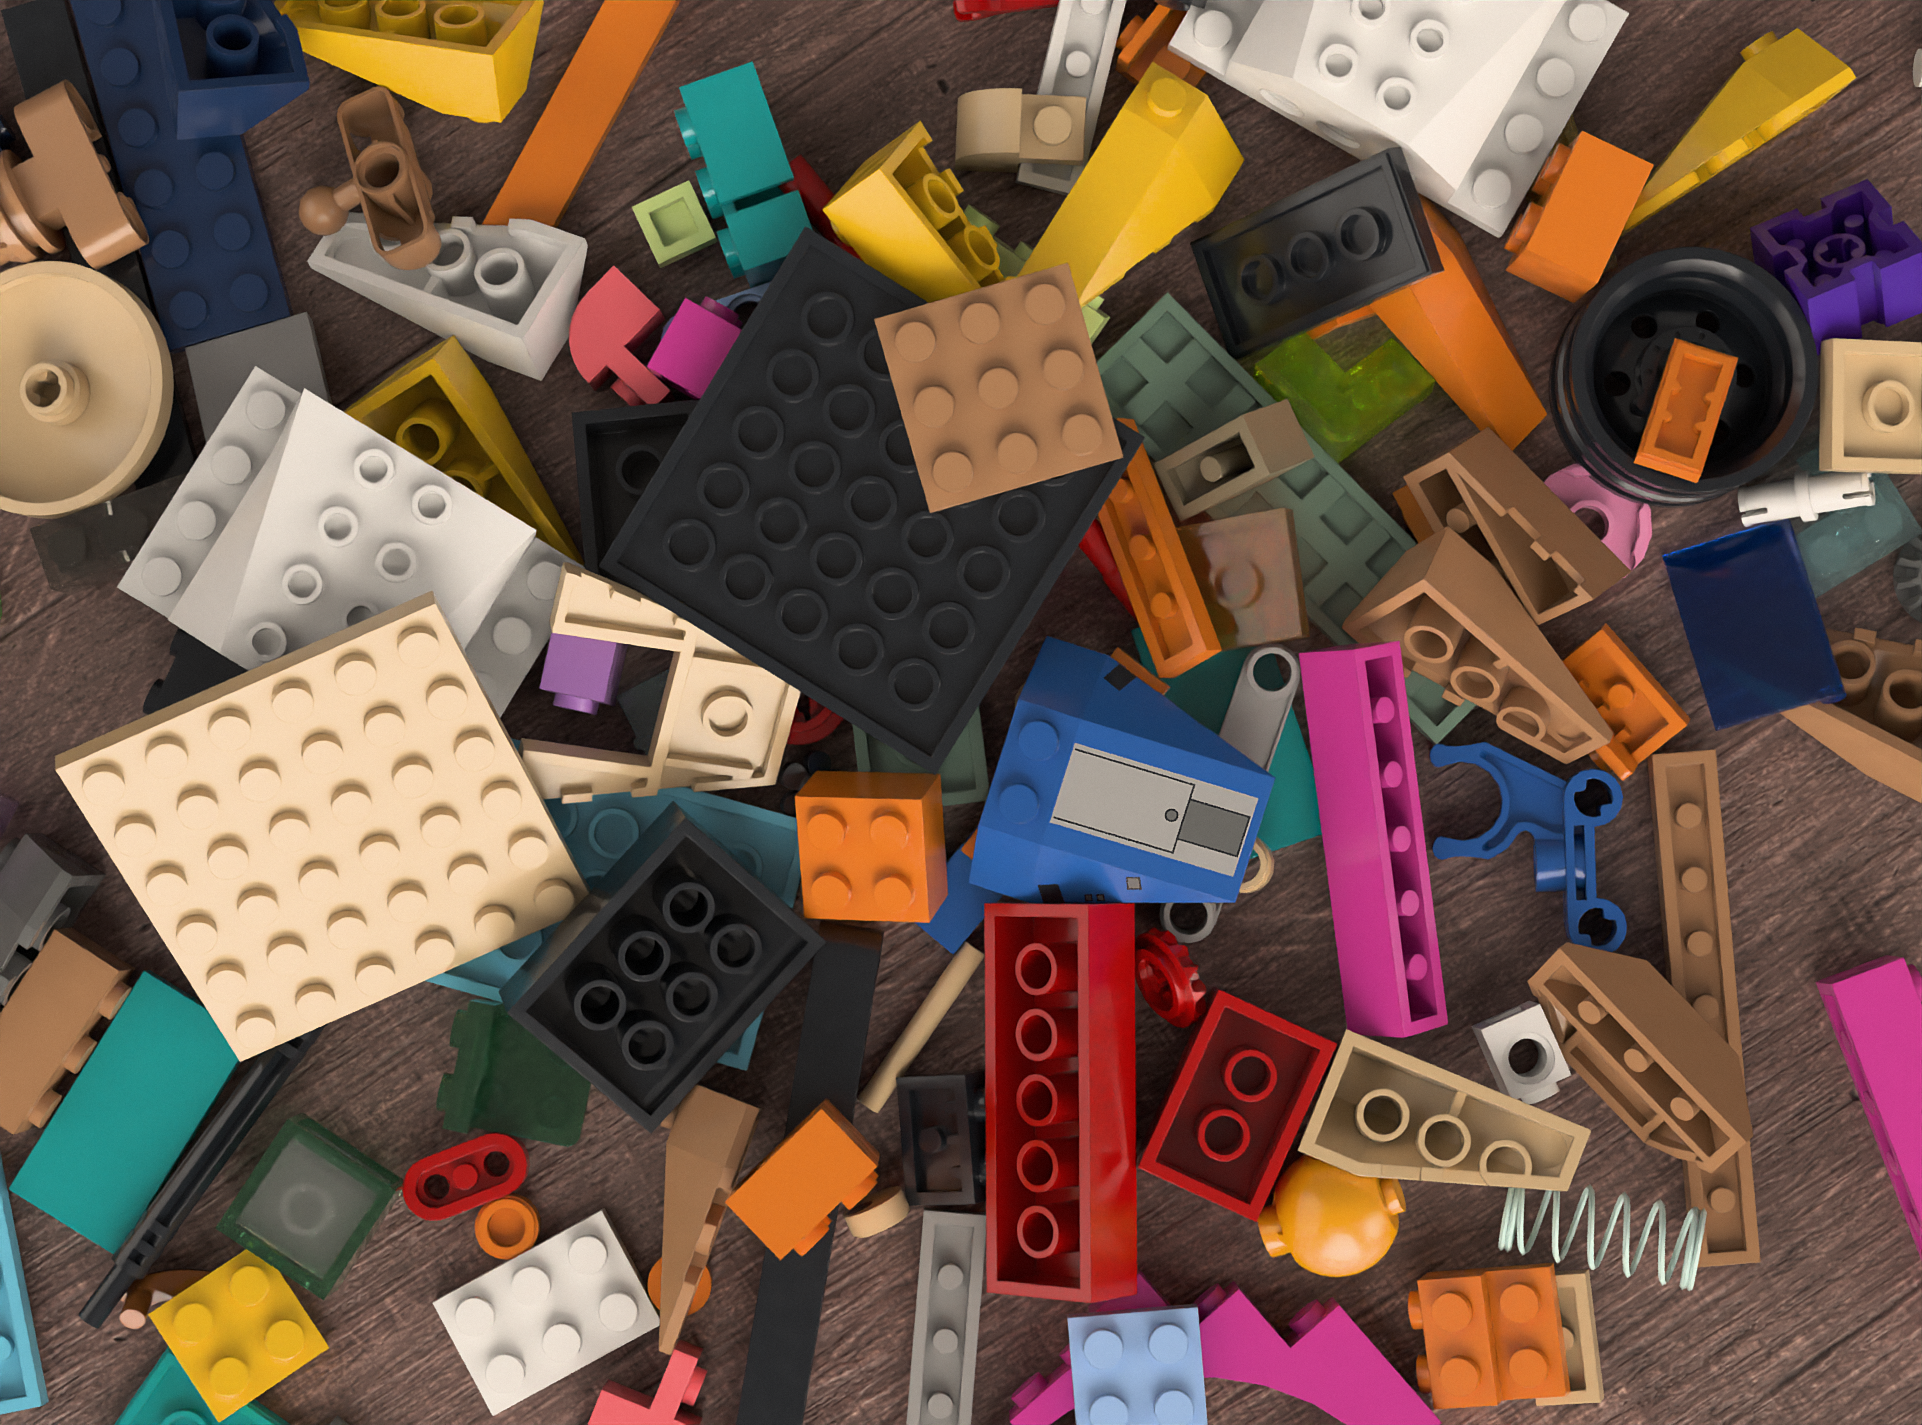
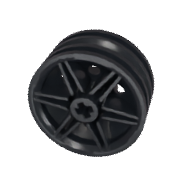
M1705 247L1667 249L1647 255L1624 267L1587 299L1568 321L1558 339L1550 365L1548 381L1550 409L1556 430L1569 455L1601 487L1621 498L1638 504L1645 503L1649 506L1660 508L1694 506L1721 497L1758 477L1778 463L1790 451L1809 420L1817 394L1818 358L1816 345L1807 319L1796 300L1774 276L1762 267L1741 256L1719 249ZM1699 313L1711 314L1716 319L1718 328L1715 333L1697 327L1696 317ZM1635 318H1649L1650 338L1643 339L1633 333L1631 324ZM1675 338L1737 357L1736 366L1740 364L1746 365L1753 374L1752 385L1747 388L1740 387L1736 384L1737 368L1735 367L1717 424L1718 428L1727 431V437L1721 445L1711 444L1702 474L1697 483L1634 463L1641 441V434L1646 426ZM1608 374L1628 385V390L1624 395L1612 396L1605 391L1604 380Z

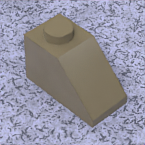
M1288 399L1243 414L1153 465L1181 522L1258 487L1315 456Z

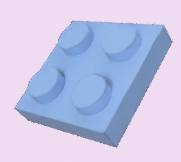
M1196 1304L1067 1314L1076 1425H1208L1199 1315Z

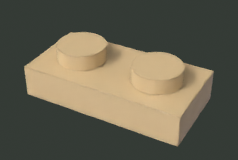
M1589 1269L1555 1271L1571 1392L1564 1397L1535 1398L1536 1406L1600 1403L1604 1399Z

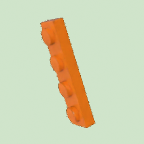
M1117 418L1118 421L1139 433L1134 419ZM1142 442L1099 511L1098 517L1159 678H1176L1222 651V648Z

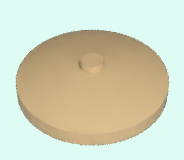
M40 261L15 266L0 272V509L22 516L44 519L66 518L84 514L110 502L129 488L148 467L158 451L170 420L173 405L174 379L170 352L162 330L151 311L139 297L115 279L91 268L62 261Z

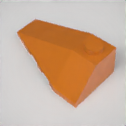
M1418 193L1445 271L1373 302L1369 306L1480 431L1489 427L1513 451L1545 418L1547 412L1461 235L1427 197Z

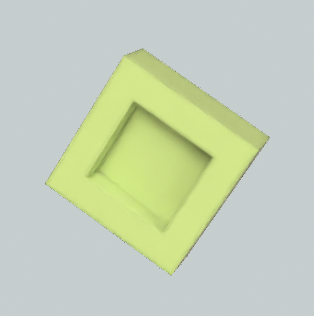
M689 180L632 206L660 268L718 242Z

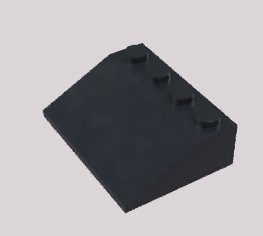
M672 801L498 992L506 1012L647 1131L652 1133L825 944L826 940L719 840L677 803Z

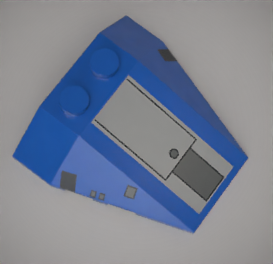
M1046 636L1016 704L978 825L968 883L1028 903H1235L1276 777L1211 729L1206 728L1180 709L1166 696L1157 692L1110 655Z

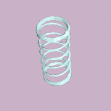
M1591 1184L1588 1185L1581 1195L1560 1254L1558 1248L1560 1191H1553L1552 1253L1557 1263L1565 1258L1569 1250L1584 1205L1589 1196L1587 1259L1591 1270L1599 1267L1624 1202L1622 1263L1625 1276L1628 1278L1634 1274L1659 1209V1281L1662 1286L1669 1282L1690 1226L1680 1288L1682 1290L1687 1288L1688 1291L1693 1289L1707 1216L1705 1208L1700 1210L1695 1206L1688 1212L1665 1273L1666 1211L1661 1199L1653 1204L1629 1268L1630 1198L1627 1193L1623 1192L1618 1197L1594 1261L1595 1191ZM1508 1187L1498 1242L1500 1251L1505 1249L1506 1252H1509L1512 1249L1516 1228L1517 1245L1521 1255L1523 1256L1530 1251L1552 1194L1551 1190H1546L1532 1232L1524 1247L1525 1189Z

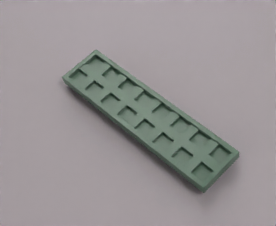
M1168 292L1097 361L1112 417L1115 419H1134L1139 434L1145 437L1143 444L1149 459L1153 463L1158 462L1243 414L1277 403ZM1301 427L1315 456L1314 458L1203 513L1335 646L1356 644L1358 642L1341 628L1345 619L1407 550L1417 545V543ZM1413 670L1408 678L1404 677L1410 722L1433 745H1437L1476 706V704L1465 699L1459 707L1442 698L1441 696L1445 689L1443 686Z

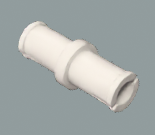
M1810 470L1795 472L1794 479L1748 487L1746 485L1739 486V510L1746 513L1741 517L1745 527L1753 526V524L1799 516L1803 522L1817 520L1818 513L1865 505L1868 507L1875 506L1874 481L1868 478L1871 477L1872 473L1829 472L1812 475Z

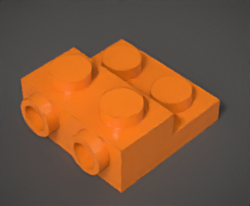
M1554 1263L1427 1272L1417 1280L1418 1290L1410 1291L1408 1295V1314L1412 1328L1414 1330L1423 1329L1426 1354L1418 1355L1417 1382L1422 1394L1432 1393L1434 1409L1497 1406L1502 1400L1564 1397L1571 1392Z

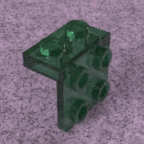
M478 997L469 1000L467 1010L458 1009L450 1035V1047L459 1049L454 1074L444 1073L436 1102V1110L445 1112L442 1129L468 1134L474 1129L479 1128L565 1147L577 1143L581 1137L592 1084L506 1012L502 1002Z

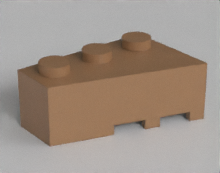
M1489 427L1440 452L1403 476L1433 531L1437 533L1446 526H1449L1497 569L1537 626L1594 600L1632 572Z

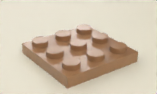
M1068 263L874 319L930 513L1123 458Z

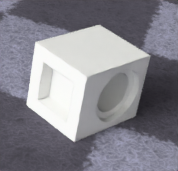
M1527 1001L1471 1026L1501 1093L1515 1099L1521 1098L1522 1102L1530 1105L1559 1092L1560 1090L1556 1082L1571 1076L1539 1003ZM1531 1039L1538 1049V1061L1530 1071L1517 1074L1509 1064L1510 1049L1519 1040Z

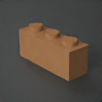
M72 927L55 929L0 1013V1127L13 1135L30 1130L33 1125L41 1128L51 1118L62 1100V1095L55 1091L68 1071L76 1074L86 1064L97 1046V1041L91 1038L92 1034L104 1017L111 1020L116 1016L132 990V987L127 985L126 982L135 968Z

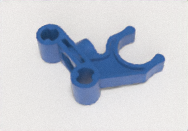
M1487 742L1464 746L1434 745L1429 752V759L1433 766L1440 768L1458 762L1475 764L1491 775L1498 785L1501 798L1499 816L1489 830L1477 838L1463 841L1443 836L1437 837L1432 843L1434 856L1441 860L1459 856L1491 859L1508 848L1518 833L1527 831L1533 837L1535 891H1563L1564 928L1569 941L1573 944L1613 952L1619 948L1626 936V919L1617 905L1607 899L1597 897L1594 827L1605 825L1614 819L1621 809L1623 795L1621 786L1616 779L1604 770L1588 769L1576 772L1564 781ZM1588 779L1601 783L1608 795L1607 804L1598 805L1596 816L1592 817L1581 813L1574 801L1575 792L1585 790L1586 780ZM1593 908H1599L1600 917L1612 922L1609 936L1601 943L1592 944L1590 935L1578 930L1579 919L1583 913Z

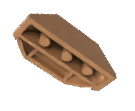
M1566 942L1527 981L1532 994L1538 997L1539 1004L1543 1009L1565 1061L1645 1144L1676 1158L1696 1162L1698 1168L1713 1173L1753 1137L1740 1056L1647 960Z

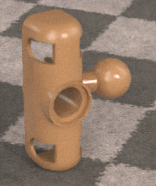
M377 86L345 100L338 108L337 120L353 178L337 188L320 185L309 189L300 199L299 218L306 229L313 234L329 236L339 232L348 220L349 210L361 204L375 251L396 269L417 270L433 262L439 255L442 245L441 237L433 225L435 215L430 202L433 194L432 183L421 170L411 133L403 121L405 113L400 102L385 87ZM350 133L360 137H371L372 144L361 152L355 146ZM379 237L390 241H400L401 246L385 251Z

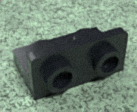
M985 1069L965 1073L919 1074L897 1077L905 1196L909 1206L977 1204L986 1201Z

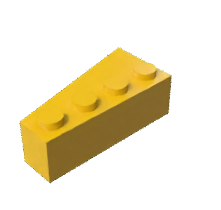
M919 121L865 160L824 207L823 211L831 220V226L835 234L844 244L852 247L864 263L928 303L1017 278L1014 276L1004 278L998 269L1000 259L996 249L998 247L997 243L985 225L977 227L971 225L956 199V196L964 190L950 168L941 173L938 172L923 148L933 140L922 122Z

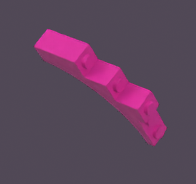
M1137 1267V1295L1095 1302L1088 1306L1089 1312L1171 1305ZM1235 1281L1230 1283L1224 1290L1217 1283L1207 1289L1193 1302L1198 1307L1204 1378L1216 1377L1264 1385L1312 1403L1346 1425L1442 1424L1428 1405L1333 1297L1329 1298L1323 1305L1318 1299H1315L1304 1306L1290 1320L1288 1325L1293 1331L1285 1338ZM1069 1343L1059 1353L1064 1362L1046 1378L1040 1372L1035 1373L1012 1394L1011 1399L1016 1404L1009 1410V1419L1012 1425H1050L1068 1411L1075 1409Z

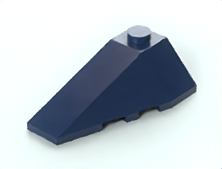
M151 0L165 87L177 140L241 135L309 90L310 81L298 30L287 14H280L271 0Z

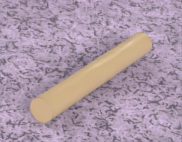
M963 942L857 1098L859 1102L872 1111L879 1113L897 1086L896 1078L904 1076L985 957L984 953L968 942Z

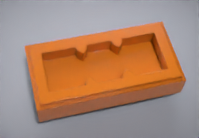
M1677 338L1674 339L1635 456V464L1695 483L1698 482L1738 361L1737 357Z

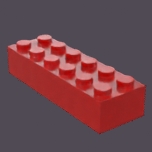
M984 903L987 1293L1095 1303L1137 1295L1134 903Z

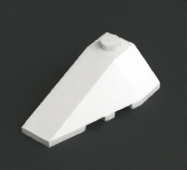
M349 212L348 220L341 230L335 234L323 236L307 262L315 271L444 339L454 335L463 349L488 362L542 381L569 337L571 319L578 303L588 245L583 237L531 219L509 218L508 226L479 225L475 223L473 217L453 216L451 223H433L442 242L437 258L423 268L401 270L388 264L375 251L364 213ZM379 237L385 251L401 246L400 241H390Z

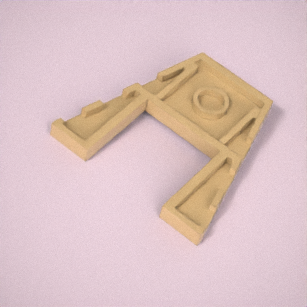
M563 562L549 619L552 633L674 651L647 756L521 738L518 753L543 799L561 798L562 804L589 802L592 801V795L631 792L633 798L656 796L658 789L691 786L693 792L775 785L800 691L641 592L574 564Z

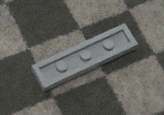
M924 1207L906 1425H971L986 1244V1212Z

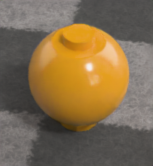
M1305 1154L1294 1161L1281 1175L1275 1187L1273 1203L1263 1207L1257 1222L1263 1243L1272 1258L1291 1253L1298 1265L1312 1273L1327 1277H1346L1369 1269L1384 1257L1395 1240L1399 1228L1398 1213L1406 1211V1203L1398 1179L1357 1176Z

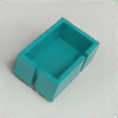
M752 61L679 87L685 106L673 110L691 160L704 157L707 167L696 170L695 173L712 219L722 216L726 219L728 228L717 231V235L732 276L736 279L746 275L750 288L771 282L804 227L806 226L812 230L799 191L796 190L784 195L778 188L779 185L793 181L794 176Z

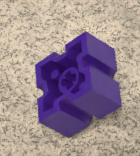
M1868 179L1820 198L1822 210L1804 217L1796 208L1750 227L1754 263L1774 276L1796 300L1812 331L1817 356L1821 355V341L1832 338L1860 339L1862 338L1861 326L1866 323L1875 321L1884 324L1885 327H1889L1922 313V241L1905 221L1893 225L1892 206Z

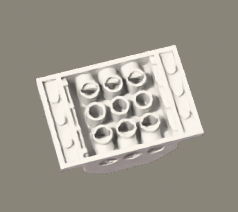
M1207 0L1205 9L1193 5L1190 6L1171 39L1167 50L1362 161L1388 148L1401 147L1418 193L1500 238L1629 13L1607 0Z
M255 366L117 588L168 618V621L248 671L433 591L497 714L501 717L551 636L552 631L549 619L563 562L574 564L583 569L585 567L536 538V529L304 388L302 393H299Z

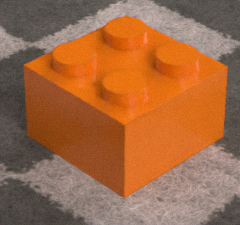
M1581 131L1568 147L1559 143L1552 156L1546 158L1532 186L1531 191L1541 195L1538 203L1531 202L1524 215H1519L1505 242L1503 249L1513 253L1505 271L1572 303L1578 301L1598 283L1654 164L1584 131Z
M816 771L795 795L804 918L930 923L948 896L941 774Z
M825 1098L732 1189L725 1203L780 1260L792 1249L802 1257L829 1231L828 1225L832 1220L827 1215L840 1202L850 1210L878 1183L876 1179L879 1175L874 1169L878 1166L880 1153Z

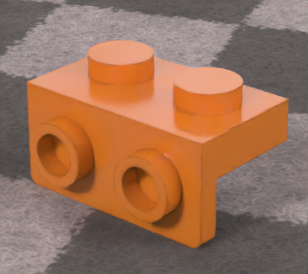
M1607 623L1561 659L1614 733L1610 743L1588 753L1589 757L1600 769L1605 772L1613 770L1623 781L1634 773L1640 762L1685 728L1691 719Z

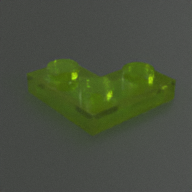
M1306 332L1289 339L1256 363L1253 378L1277 402L1288 399L1301 427L1337 463L1341 462L1429 396L1435 384V379L1393 338L1344 372Z

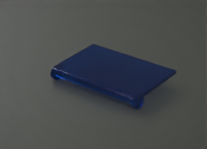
M1790 519L1773 521L1662 555L1716 731L1821 701L1822 704L1835 703L1847 696Z

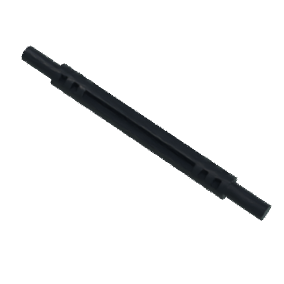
M328 1024L260 1054L149 1209H146L142 1214L138 1224L126 1236L125 1242L111 1257L115 1264L78 1314L83 1321L94 1328L100 1329L136 1278H145L152 1264L161 1256L165 1246L174 1238L181 1224Z

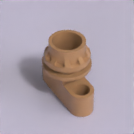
M65 79L14 106L15 118L34 157L23 162L10 150L6 149L0 152V266L10 261L32 263L43 258L45 251L53 255L62 251L65 248V237L62 228L67 226L84 259L95 270H99L149 243V236L132 198L126 197L122 192L116 193L107 174L111 169L110 163L104 155L97 154L92 142L100 139L102 135L88 106L73 84Z

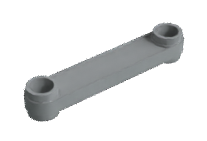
M1272 642L1260 644L1248 653L1243 662L1219 732L1221 738L1266 771H1269L1299 684L1301 673L1298 658L1291 649L1280 643ZM1269 653L1285 657L1290 668L1287 681L1275 689H1265L1259 686L1253 676V668L1256 661ZM1161 903L1159 917L1162 927L1165 931L1169 930L1175 935L1176 940L1179 942L1193 943L1201 941L1214 928L1223 903H1203L1207 910L1206 918L1202 924L1192 929L1180 928L1172 921L1170 909L1174 903Z

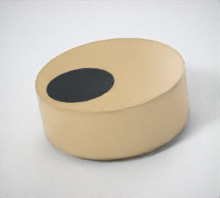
M895 1186L863 1198L852 1209H847L843 1213V1217L852 1236L865 1238L880 1233L902 1221L909 1214L910 1206L901 1187Z

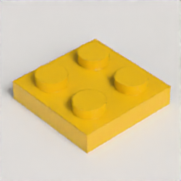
M260 1241L148 1314L218 1422H221L329 1349L324 1338Z

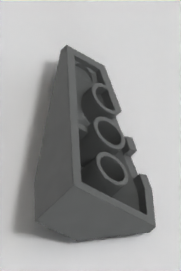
M25 833L22 839L15 837L0 854V1013L55 929L73 927L106 876L105 873L43 833Z

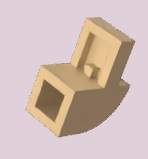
M1022 88L984 89L962 94L958 98L955 170L1018 173L1019 163L1083 166L1086 97L1022 94Z

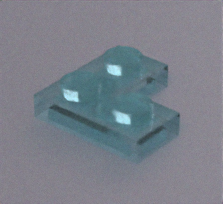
M1819 446L1796 460L1802 470H1810L1812 475L1835 472L1819 471ZM1872 473L1871 477H1868L1869 480L1873 479L1875 506L1868 507L1865 505L1829 511V514L1776 546L1809 600L1818 598L1922 533L1921 527L1887 473Z

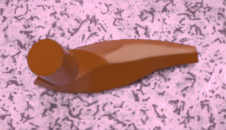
M169 1269L149 1273L144 1279L136 1278L120 1300L124 1302L119 1317L120 1322L130 1329L141 1328L145 1324L151 1305L169 1301L213 1271Z

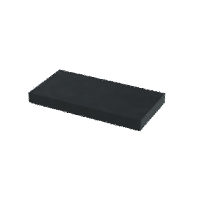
M1401 147L1383 150L1190 243L1228 354L1235 361L1244 360L1445 271Z

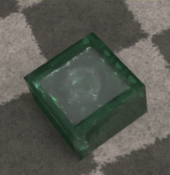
M302 1112L286 1120L215 1228L322 1300H325L339 1289L402 1194V1189L405 1186L403 1185L404 1179Z

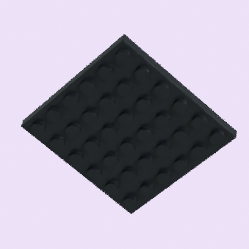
M805 226L599 567L936 775L1145 437L1112 417L1123 458L930 513L874 320L925 305L928 302Z

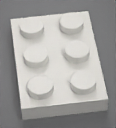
M605 1208L533 1246L523 1254L507 1260L439 1297L433 1302L436 1311L493 1416L660 1325V1310L650 1299L648 1288Z

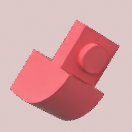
M613 265L585 294L573 313L569 328V347L574 364L594 391L614 374L618 379L610 388L629 406L673 402L676 399L672 392L632 354L665 320V317L660 309Z
M683 1340L678 1341L655 1398L608 1379L601 1390L588 1425H700L702 1417L684 1411L679 1407L681 1403L693 1407L708 1372V1370L697 1366L703 1349Z

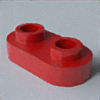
M492 1131L428 1155L413 1164L407 1171L402 1187L404 1200L408 1208L418 1217L430 1221H439L506 1196L515 1191L528 1175L530 1168L528 1150L524 1143L515 1135L504 1131ZM499 1151L507 1156L509 1168L506 1173L495 1174L489 1169L487 1159L491 1152ZM432 1175H442L447 1179L449 1192L445 1197H436L430 1193L428 1180Z

